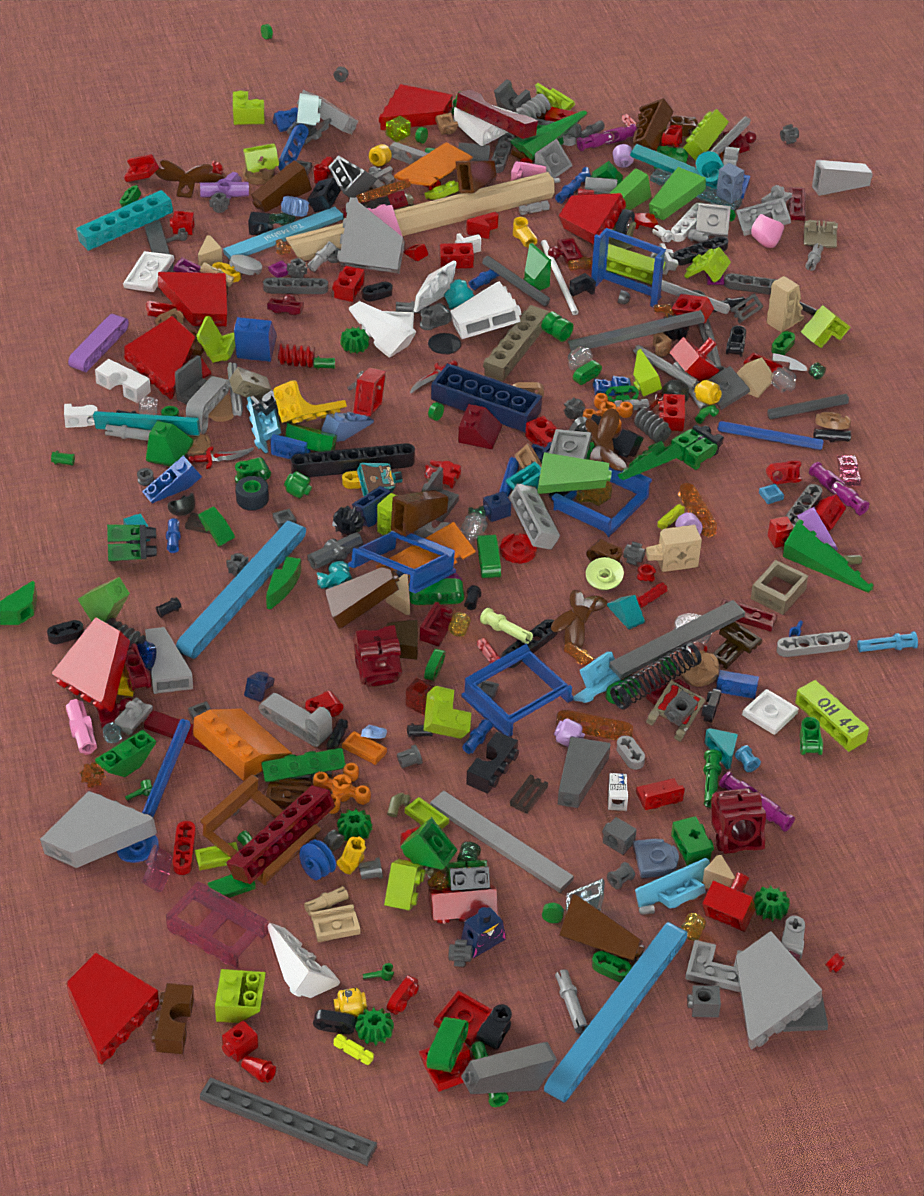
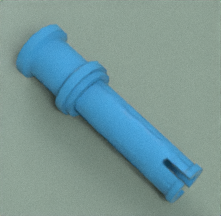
M915 631L903 635L895 633L893 637L858 640L857 647L859 653L891 648L901 650L902 648L912 647L915 649L918 647V637Z

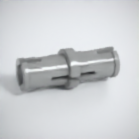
M329 241L323 249L316 252V256L307 264V267L315 272L337 249L336 246Z
M818 243L815 244L809 253L808 261L805 264L807 270H809L810 266H812L810 271L815 270L817 263L820 261L821 253L824 249L821 244L819 248H817Z

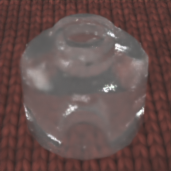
M578 346L568 354L567 364L571 370H577L592 361L593 354L589 348Z
M778 367L771 375L772 385L782 393L786 391L791 392L797 385L795 383L796 375L787 367Z
M472 513L465 517L460 530L468 541L474 542L478 540L477 535L485 534L488 523L485 521L486 518L484 516Z

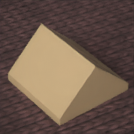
M762 357L745 364L737 372L738 376L750 388L748 394L757 398L775 380V376Z

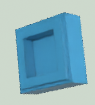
M776 484L759 488V494L767 504L784 499V494Z

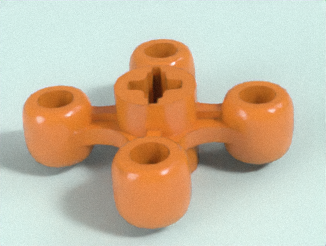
M598 393L594 398V406L600 410L586 409L582 417L591 419L593 414L603 416L606 410L613 408L618 411L621 417L629 418L633 413V405L630 402H622L619 407H616L614 403L608 402L606 394ZM619 420V425H618V428H617L615 434H617V433H619V432L621 431V428H622V422H621V420Z
M355 763L346 764L343 768V774L335 776L333 780L325 772H317L314 775L313 786L329 789L332 792L331 796L336 807L329 814L337 813L340 810L341 802H345L351 797L355 798V801L360 805L369 803L371 799L370 789L364 785L356 788L351 784L359 778V767Z

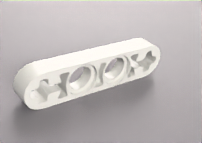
M698 203L694 204L671 229L673 241H683L689 235L690 230L695 229Z

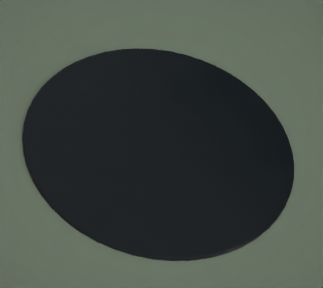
M439 333L429 339L428 346L436 353L450 354L456 352L461 347V341L453 334Z

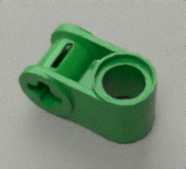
M261 457L240 461L235 465V470L237 471L235 476L236 483L248 476H256L264 480L269 479L271 476L268 465Z
M806 717L802 721L799 734L801 755H805V753L822 755L823 739L821 737L820 723L814 717Z

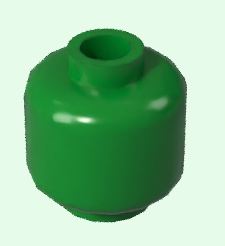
M297 471L293 474L290 473L284 483L286 492L298 499L304 495L308 496L312 489L310 478Z

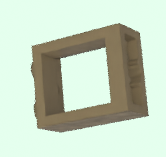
M775 560L752 585L750 599L784 615L806 590L809 576ZM774 576L794 585L786 595L766 586Z

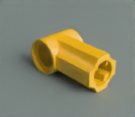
M524 217L514 219L513 236L520 239L522 244L528 249L530 243L537 244L538 239L528 227V220Z
M360 836L351 837L347 841L342 856L337 860V866L345 874H351L359 866V863L365 859V840Z

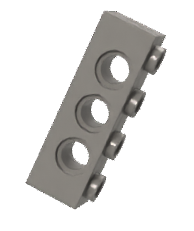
M517 484L509 499L532 545L552 549L558 541L560 534L539 493H537L536 487Z

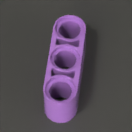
M814 507L797 515L798 519L804 521L803 525L810 532L814 530L817 533L816 537L824 544L828 543L836 551L838 550Z

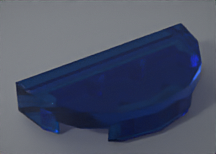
M144 641L143 644L137 645L145 668L152 671L157 649L153 643Z

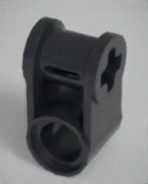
M737 325L732 327L727 341V355L731 353L743 357L746 329L743 326Z
M504 1004L495 1006L486 1021L479 1028L476 1040L495 1050L499 1049L511 1027L512 1011L510 1007Z

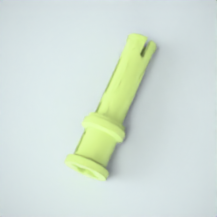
M486 608L480 616L482 624H488L496 631H504L525 644H528L529 641L531 642L533 638L531 632L509 622L504 615L494 613L491 608Z

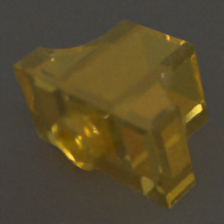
M607 481L605 488L577 490L576 500L580 503L592 502L599 507L611 499L612 484Z

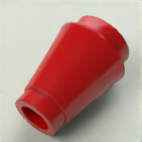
M248 1055L242 1060L241 1067L261 1083L270 1082L276 1074V1066L271 1061Z

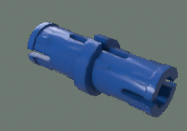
M574 179L568 185H565L562 191L555 196V200L561 204L568 197L573 196L574 192L580 188V182Z
M490 269L486 272H481L478 277L470 280L469 285L471 289L476 290L484 284H489L492 279L500 275Z
M175 518L168 520V531L166 532L167 550L170 553H176L179 550V540L181 538L179 531L180 521Z
M482 720L478 727L471 731L469 739L462 746L466 753L473 754L478 745L485 741V736L493 727L489 720Z

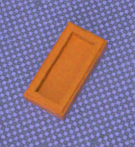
M355 731L342 743L343 749L374 765L387 753L386 747L367 737H362L361 734Z

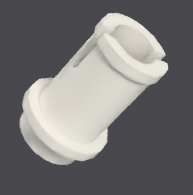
M660 225L655 226L659 231L653 228L652 233L661 238L663 242H670L672 240L673 234L670 230H665Z

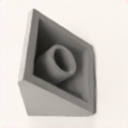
M557 138L535 153V164L546 166V172H549L553 178L558 177L573 166Z

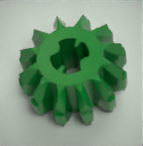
M353 326L351 329L346 328L342 332L340 344L344 351H349L350 354L353 352L358 354V352H364L365 349H368L369 336L365 332L366 330H360V327L354 328Z
M357 808L354 811L347 809L346 813H341L340 819L337 821L338 832L344 836L345 842L351 837L360 836L362 839H368L372 830L371 817L366 815L365 810L358 812Z
M771 885L768 889L762 887L760 891H757L754 896L756 916L762 915L763 921L767 918L772 922L775 918L781 921L783 916H786L790 905L786 891L780 892V887L773 889Z
M373 1006L371 1011L364 1009L363 1014L358 1015L356 1031L360 1040L365 1039L366 1045L374 1042V1045L377 1046L379 1041L385 1044L387 1038H391L394 1022L391 1020L390 1013H385L383 1008L376 1011Z

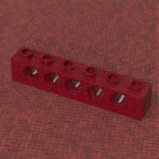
M313 785L309 787L226 863L233 878L251 884L314 824L316 825L333 810L336 805L329 790Z

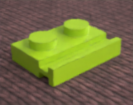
M455 180L449 181L425 192L424 195L426 199H441L459 191V185Z

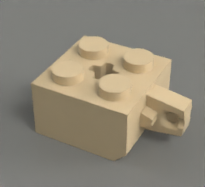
M696 525L663 529L660 532L659 544L646 548L647 559L649 561L657 560L662 572L698 567L702 540Z

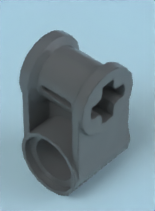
M442 303L423 308L421 310L422 321L420 322V328L432 330L448 324L452 320L451 312Z

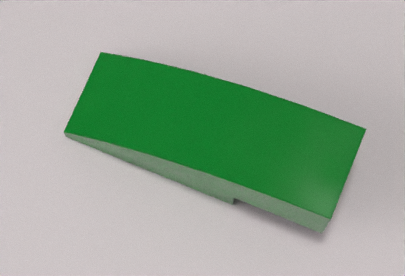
M287 423L285 437L307 442V449L318 452L335 450L337 435L322 432V430Z
M286 557L282 570L274 569L266 594L267 609H272L279 604L296 585L301 574L300 558Z

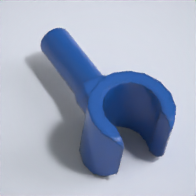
M800 620L796 627L790 628L789 637L791 635H801L800 629L803 621Z

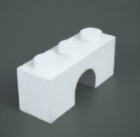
M110 359L95 369L97 384L109 390L116 385H123L124 397L136 403L151 392L150 378Z

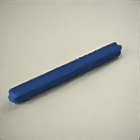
M720 421L718 425V431L817 450H822L824 443L822 439Z
M181 719L179 721L142 811L143 814L154 817L190 729L189 720Z

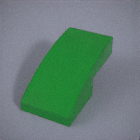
M214 506L198 514L205 530L210 531L218 547L235 538L230 526Z

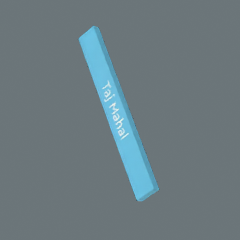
M332 207L223 248V253L229 259L232 255L248 256L287 241L286 237L314 231L343 220V214L336 207Z

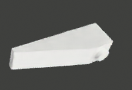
M452 261L428 275L416 295L414 312H418L444 297V293L450 288V284L453 283L456 261Z
M361 301L349 307L350 312L358 323L366 328L365 332L367 335L373 337L375 346L389 358L410 345L416 331L405 321Z
M272 923L268 924L267 927L278 962L291 993L298 997L302 995L312 998L340 984L335 974L326 965L321 967L315 962L316 956L302 948V943L286 928Z

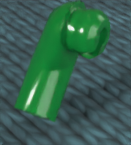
M709 405L699 411L695 421L702 424L707 415L710 414L712 417H715L719 413V409L715 405Z

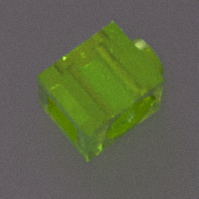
M402 116L386 122V136L395 142L410 136L411 122Z

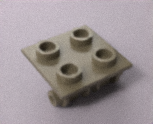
M809 219L805 221L804 245L814 246L818 243V246L821 244L826 248H836L838 223L827 221L825 226V221H823V225L820 226V220H818V225L817 220Z

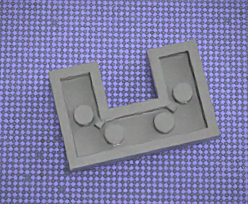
M783 198L736 210L744 236L751 234L752 226L760 214L768 218L772 217V219L781 222L783 225L791 223V218Z
M695 940L685 979L740 992L736 959L734 967L715 963L713 958L716 945Z

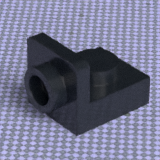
M583 273L570 280L569 292L573 297L584 291L593 295L595 294L596 281L586 273Z
M272 390L259 401L254 396L250 397L254 402L252 404L254 409L258 413L262 411L266 416L277 407Z

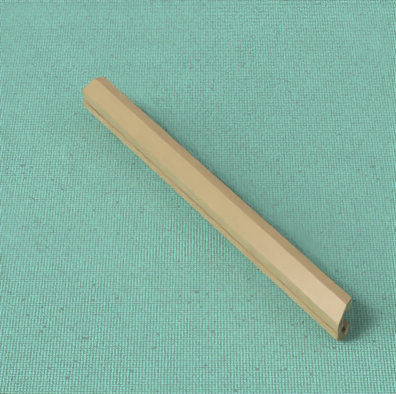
M549 172L481 188L475 193H461L394 210L401 234L405 236L495 211L499 212L550 199L554 194V178L550 176ZM342 223L286 237V240L296 256L303 261L313 259L316 256V252L323 249L329 241L336 248L341 249L340 237L341 234H344L345 228H343Z

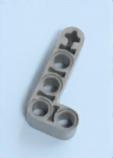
M211 376L187 403L186 417L199 418L201 434H205L207 431L210 412L229 391L230 382L227 379Z
M272 693L258 707L260 713L265 718L314 747H318L332 734V717L330 712L324 707L317 708L311 714L277 693Z

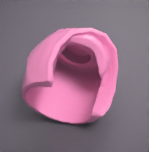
M760 214L752 226L751 234L764 247L774 248L782 236L784 225L779 221Z

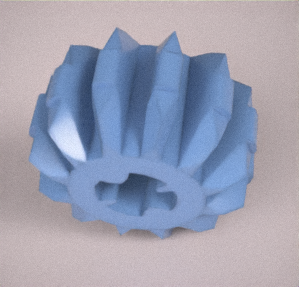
M286 196L283 197L281 211L289 215L303 217L307 215L309 202L302 198Z

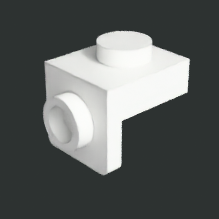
M460 233L457 234L455 243H473V252L481 251V237L479 234L463 238Z

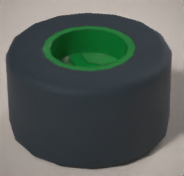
M248 476L238 481L236 484V502L240 507L246 510H258L267 505L269 491L268 484L264 479Z

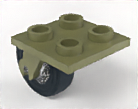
M624 209L612 230L632 237L636 227L634 212ZM609 237V244L626 250L634 247V245Z

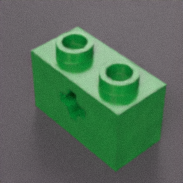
M694 816L673 822L671 837L686 865H691L704 858L710 861L714 845L712 840L706 836L704 825L699 823L697 817Z

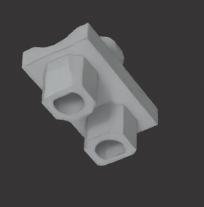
M375 166L370 167L369 174L377 178V181L368 190L373 188L375 191H382L385 186L383 182L387 186L393 185L395 182V178L391 174L393 168L389 166L382 170Z
M775 185L772 187L771 193L762 198L761 203L783 198L786 204V201L792 198V193L785 192L784 187Z
M660 243L659 247L666 249L664 256L666 264L663 274L667 275L669 270L676 271L678 261L673 259V250L667 249L665 244ZM652 252L650 257L655 259L658 254Z
M137 697L133 701H129L125 706L126 709L115 719V724L120 726L121 731L128 735H132L138 725L153 710L152 705L143 703Z

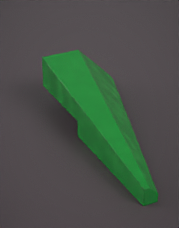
M580 111L537 129L536 136L525 139L517 137L510 142L519 152L523 151L533 161L536 152L556 138L559 140L582 120L588 112Z
M662 441L650 445L648 450H644L643 454L637 456L629 464V467L624 468L623 472L618 474V477L626 480L681 457L684 454L678 443L665 447Z
M801 519L797 521L785 542L784 558L867 593L873 590V583L868 584L860 577L861 573L850 568L847 565L848 561L828 543L824 544L816 537L817 533L814 530L810 532L803 525L804 521Z

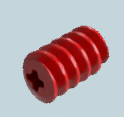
M280 343L278 361L280 360L281 365H285L287 361L288 366L294 363L295 367H298L299 364H301V367H305L307 364L308 368H312L315 358V347L311 351L310 346H307L305 351L303 345L297 350L296 344L290 349L289 344L283 348L282 343Z

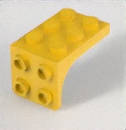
M296 380L289 381L273 389L282 423L292 421V424L303 422V420L308 422L318 417L324 419L327 414L341 413L340 409L347 407L345 400L312 405L306 402L300 394Z

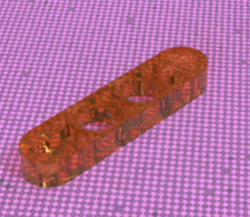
M409 178L363 192L356 195L358 202L362 203L411 187Z
M691 483L681 484L679 487V497L687 511L696 516L697 514L705 515V517L697 516L703 527L701 534L708 537L714 536L717 531V522L696 487ZM690 502H697L698 505H692Z
M561 710L556 716V725H558L559 721L563 722L564 719L576 720L579 724L582 721L590 723L588 726H582V733L612 740H618L621 736L633 737V726L625 721L570 710ZM602 725H606L609 727V729L602 730L599 727Z

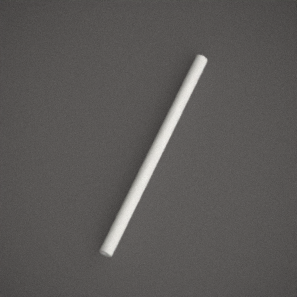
M543 240L541 241V246L546 256L551 259V268L572 314L577 315L578 309L555 258L548 256L550 247L547 241Z

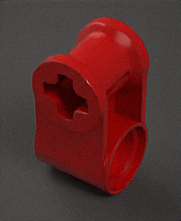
M669 126L662 134V146L671 145L678 148L682 143V126Z
M797 460L773 463L766 468V475L774 484L797 483L802 481V476H800L802 463ZM776 471H779V474L773 477V474Z
M326 691L305 702V708L311 714L317 708L324 707L330 712L331 717H335L344 708L341 701L332 691Z

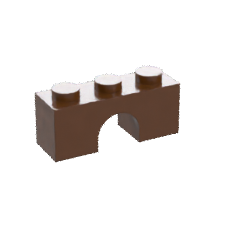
M167 983L165 992H161L160 1005L162 1007L161 1010H157L156 1024L158 1025L157 1029H153L151 1041L155 1043L156 1052L183 1054L187 1037L186 1022H177L174 1019L181 1016L191 1017L195 999L193 985Z

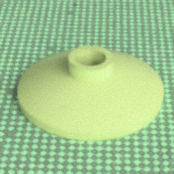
M606 557L595 559L586 569L588 583L600 590H609L617 587L624 576L621 564L614 559Z

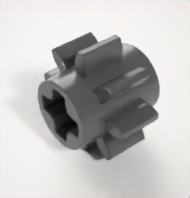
M793 124L785 125L783 130L780 131L781 140L786 141L787 144L796 142V139L799 138L798 128L793 127Z
M218 192L211 196L209 204L210 207H213V211L222 213L228 209L230 200L226 198L224 193Z
M295 258L291 260V263H287L286 270L289 271L288 275L292 278H303L304 274H307L308 267H306V262L302 259Z
M573 397L564 403L566 406L564 413L569 419L576 420L583 416V410L586 407L582 400Z
M632 541V545H626L623 557L627 558L626 563L637 565V562H643L646 549L642 548L643 544Z
M240 553L231 555V560L226 561L228 573L237 576L249 563L248 557Z
M457 939L455 944H450L448 958L449 961H454V966L465 967L466 962L472 961L473 947L472 945H467V940Z

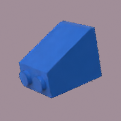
M237 317L234 328L237 358L271 362L277 338L272 321Z

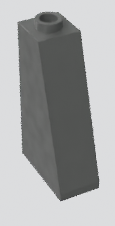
M570 737L559 787L558 805L574 808L580 806L609 760L611 743Z
M542 1042L472 1060L461 1077L470 1094L535 1091L540 1088L556 1063L557 1058L548 1042Z

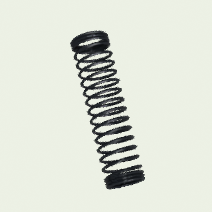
M691 642L683 644L682 647H678L677 650H673L671 653L663 656V658H660L618 685L613 686L610 690L612 700L620 709H627L632 703H636L637 700H641L642 697H646L647 694L656 691V688H661V685H666V682H670L671 679H675L676 676H680L686 670L689 671L691 667L694 668L702 662L699 649ZM687 646H689L694 651L697 657V662H695V659L691 652L687 650ZM678 652L682 654L684 661L689 666V669L685 667L683 660L678 656ZM673 655L677 657L678 662L684 668V672L680 670L678 663L673 659ZM668 658L672 659L675 668L679 671V675L676 674ZM663 660L667 662L669 669L675 675L674 678L671 677L670 672L663 663ZM658 663L662 665L666 675L670 678L669 681L666 680L665 675L659 668ZM654 667L658 669L660 676L665 681L664 684L661 683L659 676L654 671ZM649 670L653 672L654 677L660 683L659 687L656 686L654 679L649 674ZM644 673L648 675L649 680L655 686L654 690L651 689L649 682L644 677ZM639 676L643 678L646 686L650 689L649 693L646 692L644 685L639 680ZM634 679L638 681L641 689L645 692L644 696L641 694L639 688L634 683ZM629 682H631L634 685L635 690L640 695L639 699L636 697L634 691L629 686ZM624 685H626L629 688L630 693L635 698L634 702L631 700L629 694L624 689ZM615 689L618 691L619 697L625 705H623L617 698Z

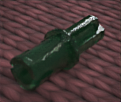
M283 212L279 214L272 213L269 216V220H274L270 221L271 224L282 226L295 222L294 220L296 219L295 216Z

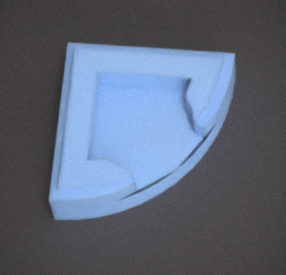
M369 724L362 729L361 736L375 739L385 738L387 730Z

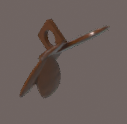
M161 160L160 164L163 168H158L155 172L156 176L162 180L179 181L176 195L177 197L192 198L195 183H214L224 179L222 175L211 172L213 167L210 164L198 165L185 172L175 163ZM185 185L190 189L188 193L181 192Z
M610 408L604 412L599 425L592 419H587L585 422L586 430L591 433V440L596 445L589 459L609 463L610 468L622 471L626 468V464L620 456L614 453L612 440L618 428L620 416L616 409Z
M573 590L569 597L572 609L558 616L552 623L551 630L553 632L565 630V648L569 653L577 654L582 649L584 643V624L592 612L605 608L608 602L600 596L584 598L581 591Z

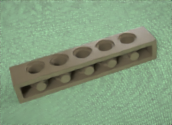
M530 305L522 313L520 322L515 323L513 328L508 330L504 339L500 340L499 345L484 360V375L503 382L543 332L541 324L549 311Z

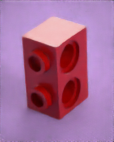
M473 243L440 244V268L452 261H456L455 269L473 268Z
M345 266L343 271L339 272L338 279L333 282L332 291H334V298L353 302L365 283V270Z
M680 294L671 309L676 316L701 310L705 318L704 323H706L714 307L708 297Z
M664 394L663 401H659V411H662L659 412V418L668 423V428L671 431H683L685 395Z
M541 416L526 423L525 437L536 445L546 447L549 442L553 441L555 430L558 428L545 416Z

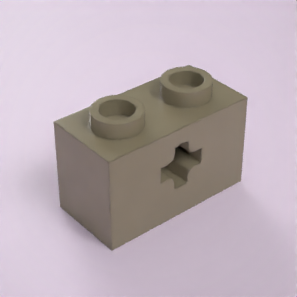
M237 367L229 379L234 393L244 397L254 396L258 401L272 390L267 377Z

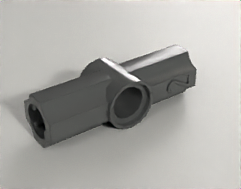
M356 532L338 541L336 539L328 540L323 548L308 555L310 566L313 569H318L332 561H344L353 548L358 549L363 546L361 536Z

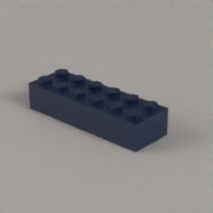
M448 363L431 383V400L462 411H466L468 404L485 407L502 425L525 433L526 423L536 419L541 413V395Z

